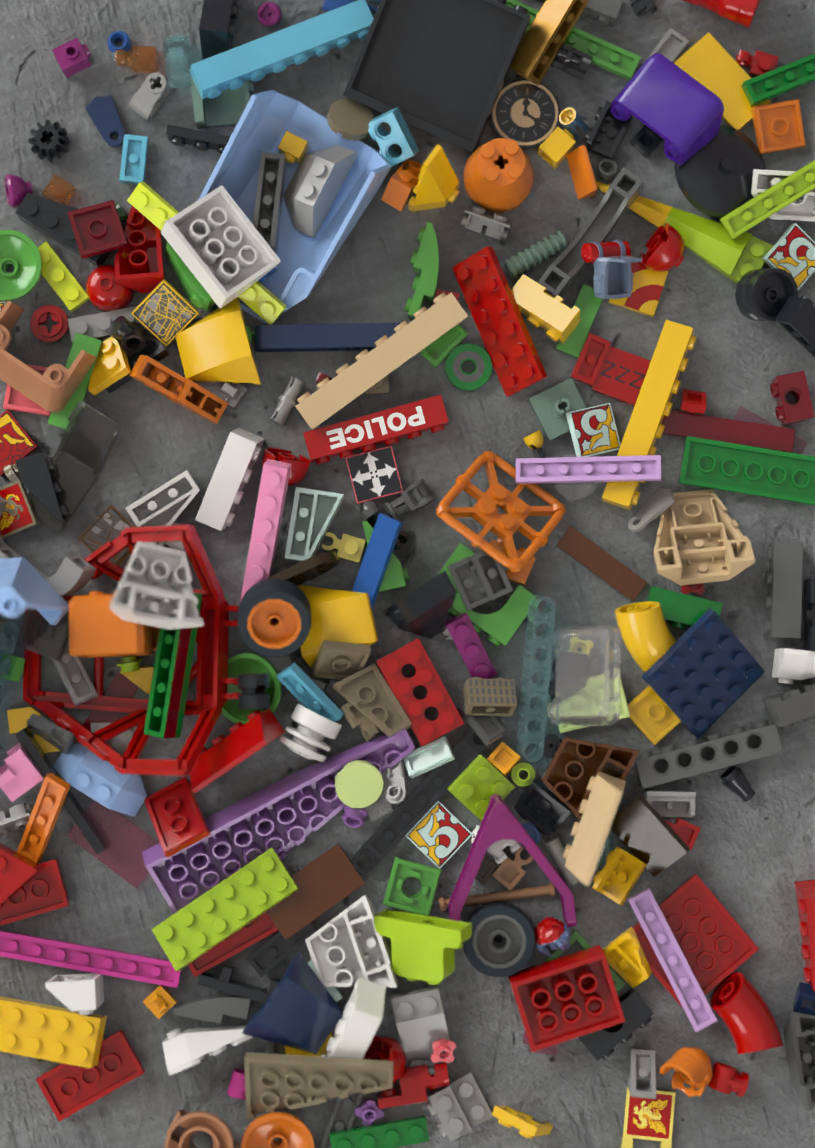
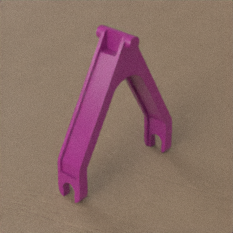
M498 794L491 795L490 802L449 900V919L461 921L460 913L487 848L494 842L502 839H513L522 843L560 892L564 922L566 921L567 927L577 926L574 897L569 886L501 796Z

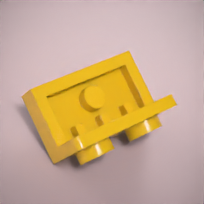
M617 846L615 850H611L607 855V863L604 868L595 875L592 888L622 906L647 864Z

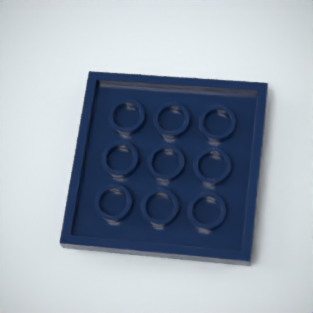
M709 608L668 649L665 655L657 660L641 677L691 734L699 739L765 671L718 614Z

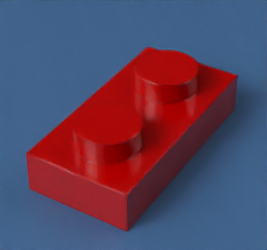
M588 333L570 378L593 386L611 342Z

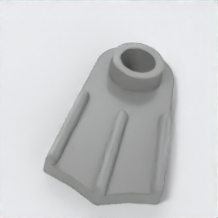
M659 488L630 519L628 528L632 532L643 531L648 523L656 519L675 503L672 490Z
M402 759L392 768L388 767L381 773L383 792L387 801L392 804H400L407 795ZM394 789H398L396 796H392Z

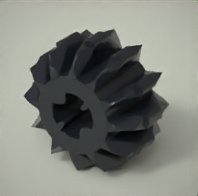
M46 120L45 126L37 122L39 129H31L30 131L34 136L28 139L30 145H33L31 150L34 154L38 153V157L41 160L47 157L48 161L52 162L54 155L61 159L60 152H68L65 145L70 143V139L66 137V129L60 128L61 125L58 122L52 125L50 120ZM48 138H51L52 140L50 144H48L46 141Z

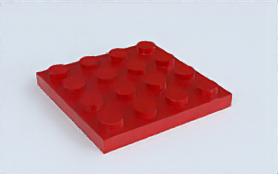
M695 873L658 904L704 996L759 950ZM638 921L632 928L636 933L652 973L682 1007Z

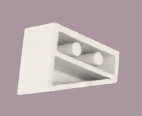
M186 470L125 509L137 527L171 526L201 489L189 470ZM147 542V543H149V544H154V545H155L157 542Z

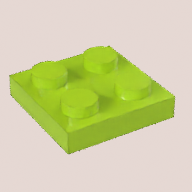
M479 754L447 789L482 821L491 795L498 794L504 800L515 786Z

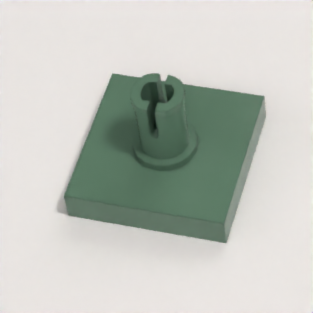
M572 378L528 399L549 442L570 432L566 413L586 408Z

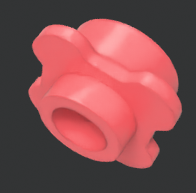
M447 1039L434 1041L432 1044L433 1054L430 1056L431 1061L434 1063L439 1061L453 1062V1050L456 1048L455 1042L448 1041Z

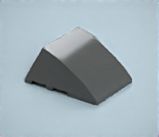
M792 1012L784 1031L790 1081L806 1111H810L815 1108V1016Z

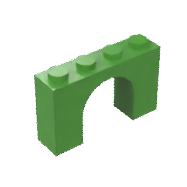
M460 543L439 574L446 571L454 584L446 566L474 554V552ZM518 585L499 611L491 614H480L472 609L466 610L459 593H457L453 606L448 609V612L455 617L466 612L476 632L479 633L483 630L489 635L487 639L498 647L500 644L506 646L539 598L521 585Z

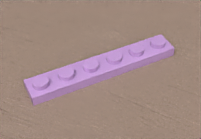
M661 455L516 458V484L661 481Z
M647 888L628 898L627 900L694 1031L697 1032L716 1022L717 1019L651 890Z

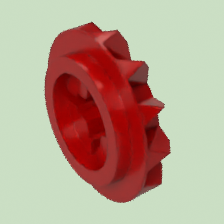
M44 305L33 313L30 327L33 334L39 340L52 343L61 340L64 334L67 333L68 319L61 308L55 305ZM49 315L53 322L59 323L52 326L51 333L46 326L40 325L48 322Z

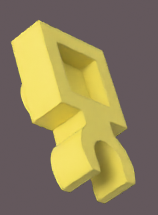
M331 532L325 534V536L333 539V544L330 546L322 544L324 550L332 551L337 549V556L339 558L360 563L366 540L344 533L340 540Z

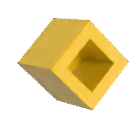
M557 127L539 146L538 155L556 169L574 149V136L568 130H562L560 127Z

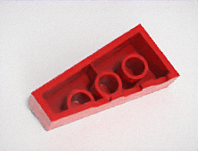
M815 879L794 883L800 921L799 929L803 943L801 945V953L806 968H803V976L805 982H808L813 991H815Z

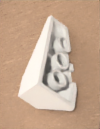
M788 648L775 649L772 678H779L778 683L793 684V680L815 677L814 651Z

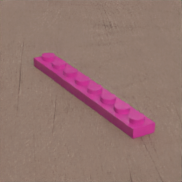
M0 930V956L174 988L179 987L182 969L175 971L170 960Z

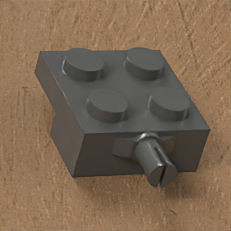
M483 550L446 566L466 610L513 591L505 572L509 569Z

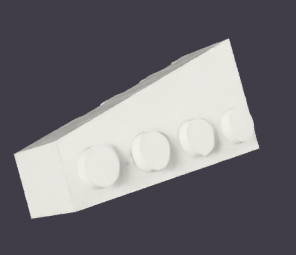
M358 977L342 1018L337 1023L334 1037H331L328 1042L326 1055L322 1054L321 1057L363 1059L382 1021L385 986Z

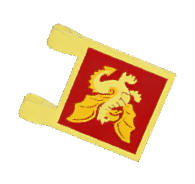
M627 1087L621 1148H633V1138L661 1141L660 1148H672L676 1092L656 1090V1099L631 1097Z

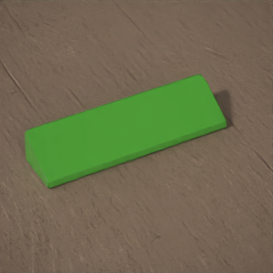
M76 333L65 367L67 369L71 367L81 350L97 357L102 341ZM95 362L66 407L61 412H51L48 424L74 431Z

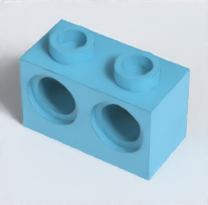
M398 107L374 118L368 124L371 138L377 141L380 147V155L391 166L414 156L419 151ZM382 122L390 125L391 132H386L382 128ZM392 145H399L402 153H396Z

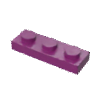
M464 612L445 622L471 677L490 679L496 676L497 673L468 614Z

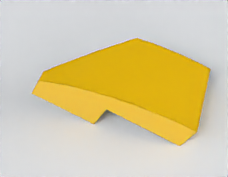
M141 666L140 670L125 673L120 670V673L150 695L154 667Z

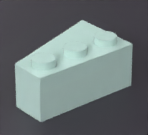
M296 487L285 552L286 560L302 562L315 555L344 499V494Z

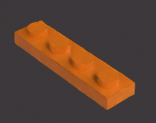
M53 773L45 776L17 849L19 854L36 864L42 860L70 788L69 783Z

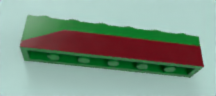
M193 592L198 600L196 605L200 614L202 594ZM197 627L171 630L160 628L144 734L160 738L181 737Z

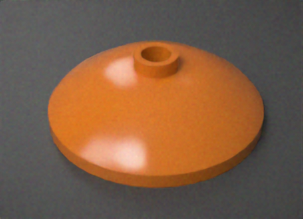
M273 1112L264 1114L249 1124L242 1136L241 1148H314V1139L309 1127L298 1117L288 1113ZM280 1137L282 1140L275 1141L274 1138Z

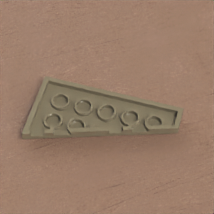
M246 1052L244 1058L246 1119L254 1118L255 1114L273 1113L278 1109L287 1107L292 1110L324 1103L329 1098L339 1097V1099L348 1098L349 1094L357 1092L367 1094L393 1087V1061Z

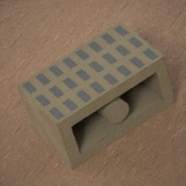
M502 677L495 679L467 678L463 688L465 715L512 717L517 706L515 681Z

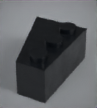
M204 0L199 26L202 60L232 49V42L235 37V19L238 18L239 12L237 0Z

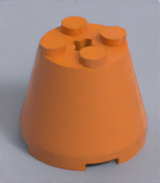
M505 138L493 139L479 146L469 156L464 167V187L469 198L477 205L486 209V211L495 213L508 212L520 206L528 197L534 182L533 165L528 155L520 148L516 141Z

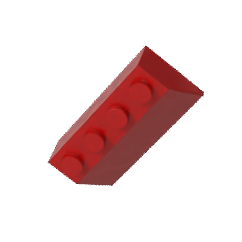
M270 708L263 712L257 709L247 716L249 720L243 725L242 722H239L229 729L230 735L225 737L222 734L211 742L213 746L210 749H207L206 746L203 747L190 772L191 789L194 794L285 733Z

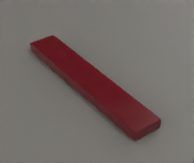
M672 410L668 417L664 416L662 425H665L664 435L684 438L691 436L790 453L793 450L795 429Z

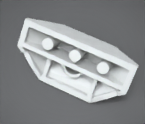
M753 169L752 196L759 195L796 171ZM815 189L774 213L769 218L815 222Z

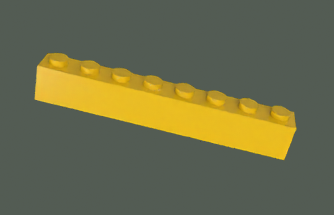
M669 320L665 321L617 456L656 454L657 448L654 447L657 438L661 439L665 428V425H662L663 418L670 415L673 403L670 402L672 394H677L681 381L678 378L680 372H685L689 361L686 355L689 349L693 350L697 336H694V329L692 327ZM645 481L607 482L602 499L606 503L631 511L632 506L638 504L641 492H638L640 483H645Z

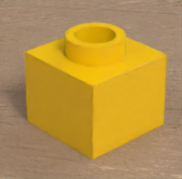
M288 131L285 132L278 146L279 154H285L286 161L290 164L294 162L300 164L303 156L309 149L308 141Z

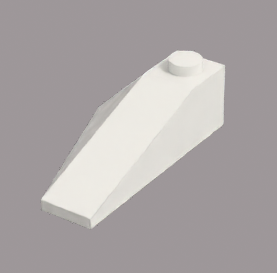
M247 1025L190 1028L183 1031L177 1028L166 1034L167 1037L162 1042L169 1075L200 1063V1060L207 1053L209 1056L221 1053V1051L227 1048V1044L231 1043L232 1046H236L253 1038V1036L242 1034Z

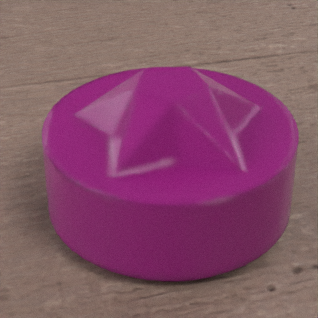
M265 2L258 9V19L264 26H276L282 19V10L276 3Z

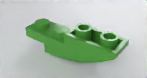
M427 222L425 229L421 228L417 239L421 244L418 251H413L410 264H413V272L421 274L420 276H415L412 285L415 293L413 298H408L405 311L408 312V319L412 321L415 319L413 314L421 309L424 300L433 302L437 287L439 269L438 244L433 225L430 222Z

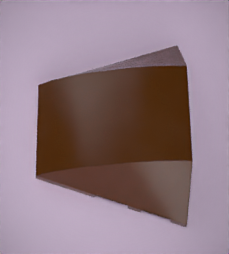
M564 737L542 781L581 820L583 814L579 813V809L583 799L588 800L591 791L587 790L591 776L596 777L599 771L624 781L640 750Z

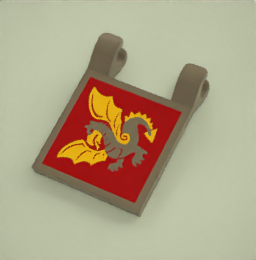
M16 464L4 467V473L11 483L0 488V496L8 501L0 517V535L2 539L39 524L25 486L21 482Z

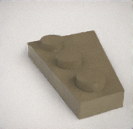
M375 663L333 684L332 688L389 738L411 726L412 723Z

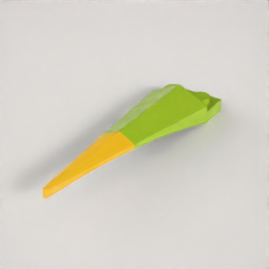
M596 181L597 188L606 193L609 185ZM639 195L629 207V209L657 228L661 225L666 228L665 223L673 226L682 235L687 249L736 283L748 271L762 268L765 263L762 259L773 247V245L752 236L748 232H744L731 239L721 223Z

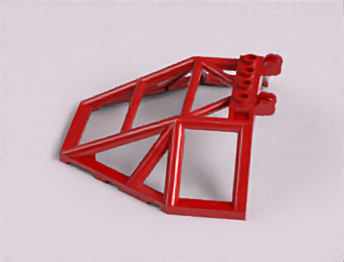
M193 525L128 527L120 532L121 535L113 541L105 543L84 560L95 567L96 570L120 582L125 569L109 560L123 549L128 547L132 556L139 541L145 543L181 541L203 588L192 589L193 592L202 594L199 617L203 619L204 625L197 628L195 640L197 642V662L191 667L189 679L190 685L197 676L196 700H186L184 715L200 716L177 760L138 759L151 736L144 734L149 700L103 696L104 657H94V688L98 694L96 698L75 707L69 693L41 691L43 616L37 609L31 608L25 609L23 699L53 719L56 725L74 734L78 742L103 761H108L115 767L114 769L120 774L189 775L227 699H238V695L241 694L240 692L227 693L228 684L238 685V678H228L229 627H238V620L229 621V612L238 613L239 605L229 606ZM89 594L71 595L62 598L69 604L74 596H89ZM60 707L128 712L131 714L92 732ZM138 726L123 755L106 743V741Z

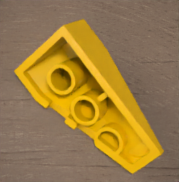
M437 144L422 165L418 176V184L413 190L417 195L416 197L412 196L409 200V210L412 212L445 207L449 201L453 203L460 193L458 190L459 180L442 147Z

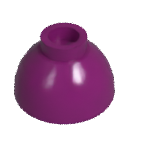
M7 174L5 176L4 186L7 202L12 208L18 207L27 193L33 194L31 182H25L17 175Z

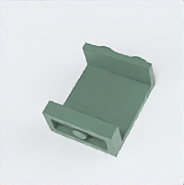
M191 76L194 118L197 129L237 125L251 98L250 93L255 92L254 82L247 80L236 90L227 89L215 98L209 99L207 97L202 99Z

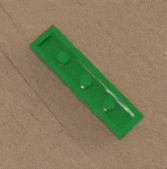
M815 53L744 81L741 87L750 105H756L815 81Z
M425 1115L329 1133L331 1148H398L429 1142Z

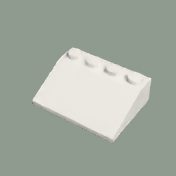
M222 185L168 219L161 231L164 238L219 308L237 298L281 262Z

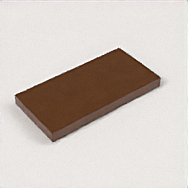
M336 844L292 875L299 889L267 910L266 913L284 939L287 940L363 886L365 882L339 844Z

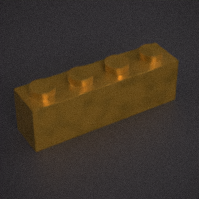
M546 0L529 30L525 33L510 69L539 86L589 1Z

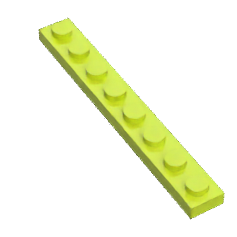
M144 181L139 182L127 200L161 231L165 222L179 213ZM259 281L238 296L240 300L269 325H273L287 307Z

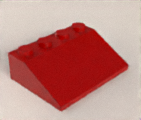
M600 945L520 970L516 974L508 976L532 1052L625 1022L606 956Z

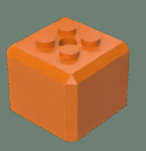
M91 591L89 596H74L69 602L70 656L94 658L153 655L152 626L122 620L109 608L114 595H108L104 591Z

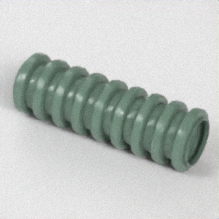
M556 230L554 235L551 233L548 238H542V242L537 241L535 246L532 244L529 249L525 248L522 253L518 252L517 256L512 255L510 260L505 259L504 266L508 274L515 279L518 274L522 275L524 270L529 271L531 266L534 268L537 263H543L544 259L547 261L549 256L554 257L556 252L560 253L563 248L566 249L568 247L567 239L561 231Z

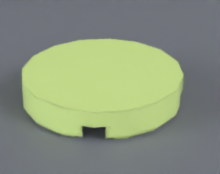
M356 760L343 766L340 773L338 772L336 775L334 786L338 798L345 805L351 808H364L370 806L379 798L383 790V779L380 771L372 763Z

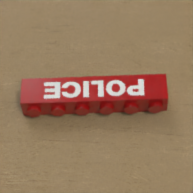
M437 395L303 432L311 462L322 465L330 462V458L335 456L343 459L353 456V452L362 449L363 452L377 449L376 445L382 443L390 446L399 443V439L408 437L409 440L422 436V432L431 430V433L444 431V426H448L449 421L442 396Z

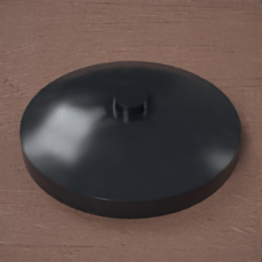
M720 125L718 135L681 166L675 162L676 180L685 198L698 210L721 218L754 198L751 194L753 169L766 170L762 154H760L755 143L741 131L725 125Z

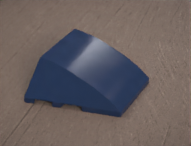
M298 952L286 969L284 977L259 1012L254 1014L242 1031V1034L316 1054L337 1025L339 1019L342 1018L344 1012L311 969L302 954Z

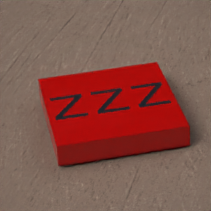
M609 346L591 391L635 406L651 361Z

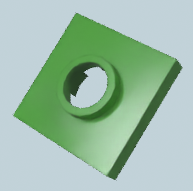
M395 857L383 905L430 916L442 869ZM410 877L417 878L421 884L420 891L414 895L406 893L403 888L404 881Z

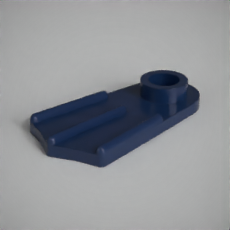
M111 95L96 96L85 109L105 142L111 147H118L124 142L125 132L113 97ZM114 134L119 135L118 139L112 140L111 138Z

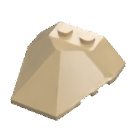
M712 489L673 493L675 503L660 516L653 555L658 574L680 586L728 581L755 563L750 540L738 529L739 525L730 518L726 507Z

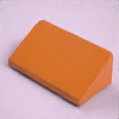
M581 145L567 155L569 169L579 200L595 196L598 189L587 147Z

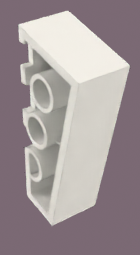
M241 428L230 432L195 520L220 531L224 530L226 526H231L235 517L233 513L234 508L240 504L244 492L242 490L245 483H248L252 476V468L261 454V447L265 441L264 438Z

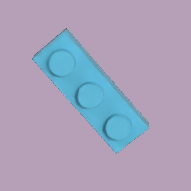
M296 663L291 664L278 673L276 678L305 708L333 722L341 719L344 713Z

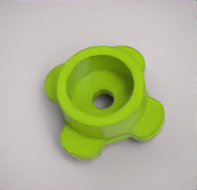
M136 656L121 657L122 661L116 664V666L121 667V672L123 673L140 670V662L143 659H136Z

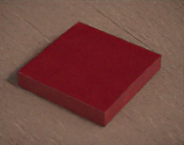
M114 200L67 212L82 259L128 246Z

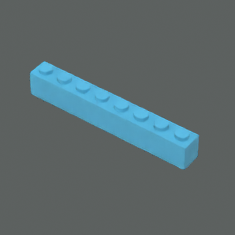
M357 0L191 64L190 74L201 98L208 97L212 99L227 89L236 90L240 88L243 82L247 80L259 81L266 74L282 72L287 66L294 63L300 65L312 56L317 55L320 57L327 54L330 49L336 47L344 48L356 39L364 40L374 18L366 0Z

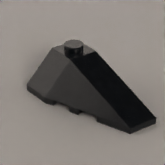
M443 571L388 608L389 616L400 630L431 639L443 631V622L449 616L447 611L453 606L458 591L446 571Z

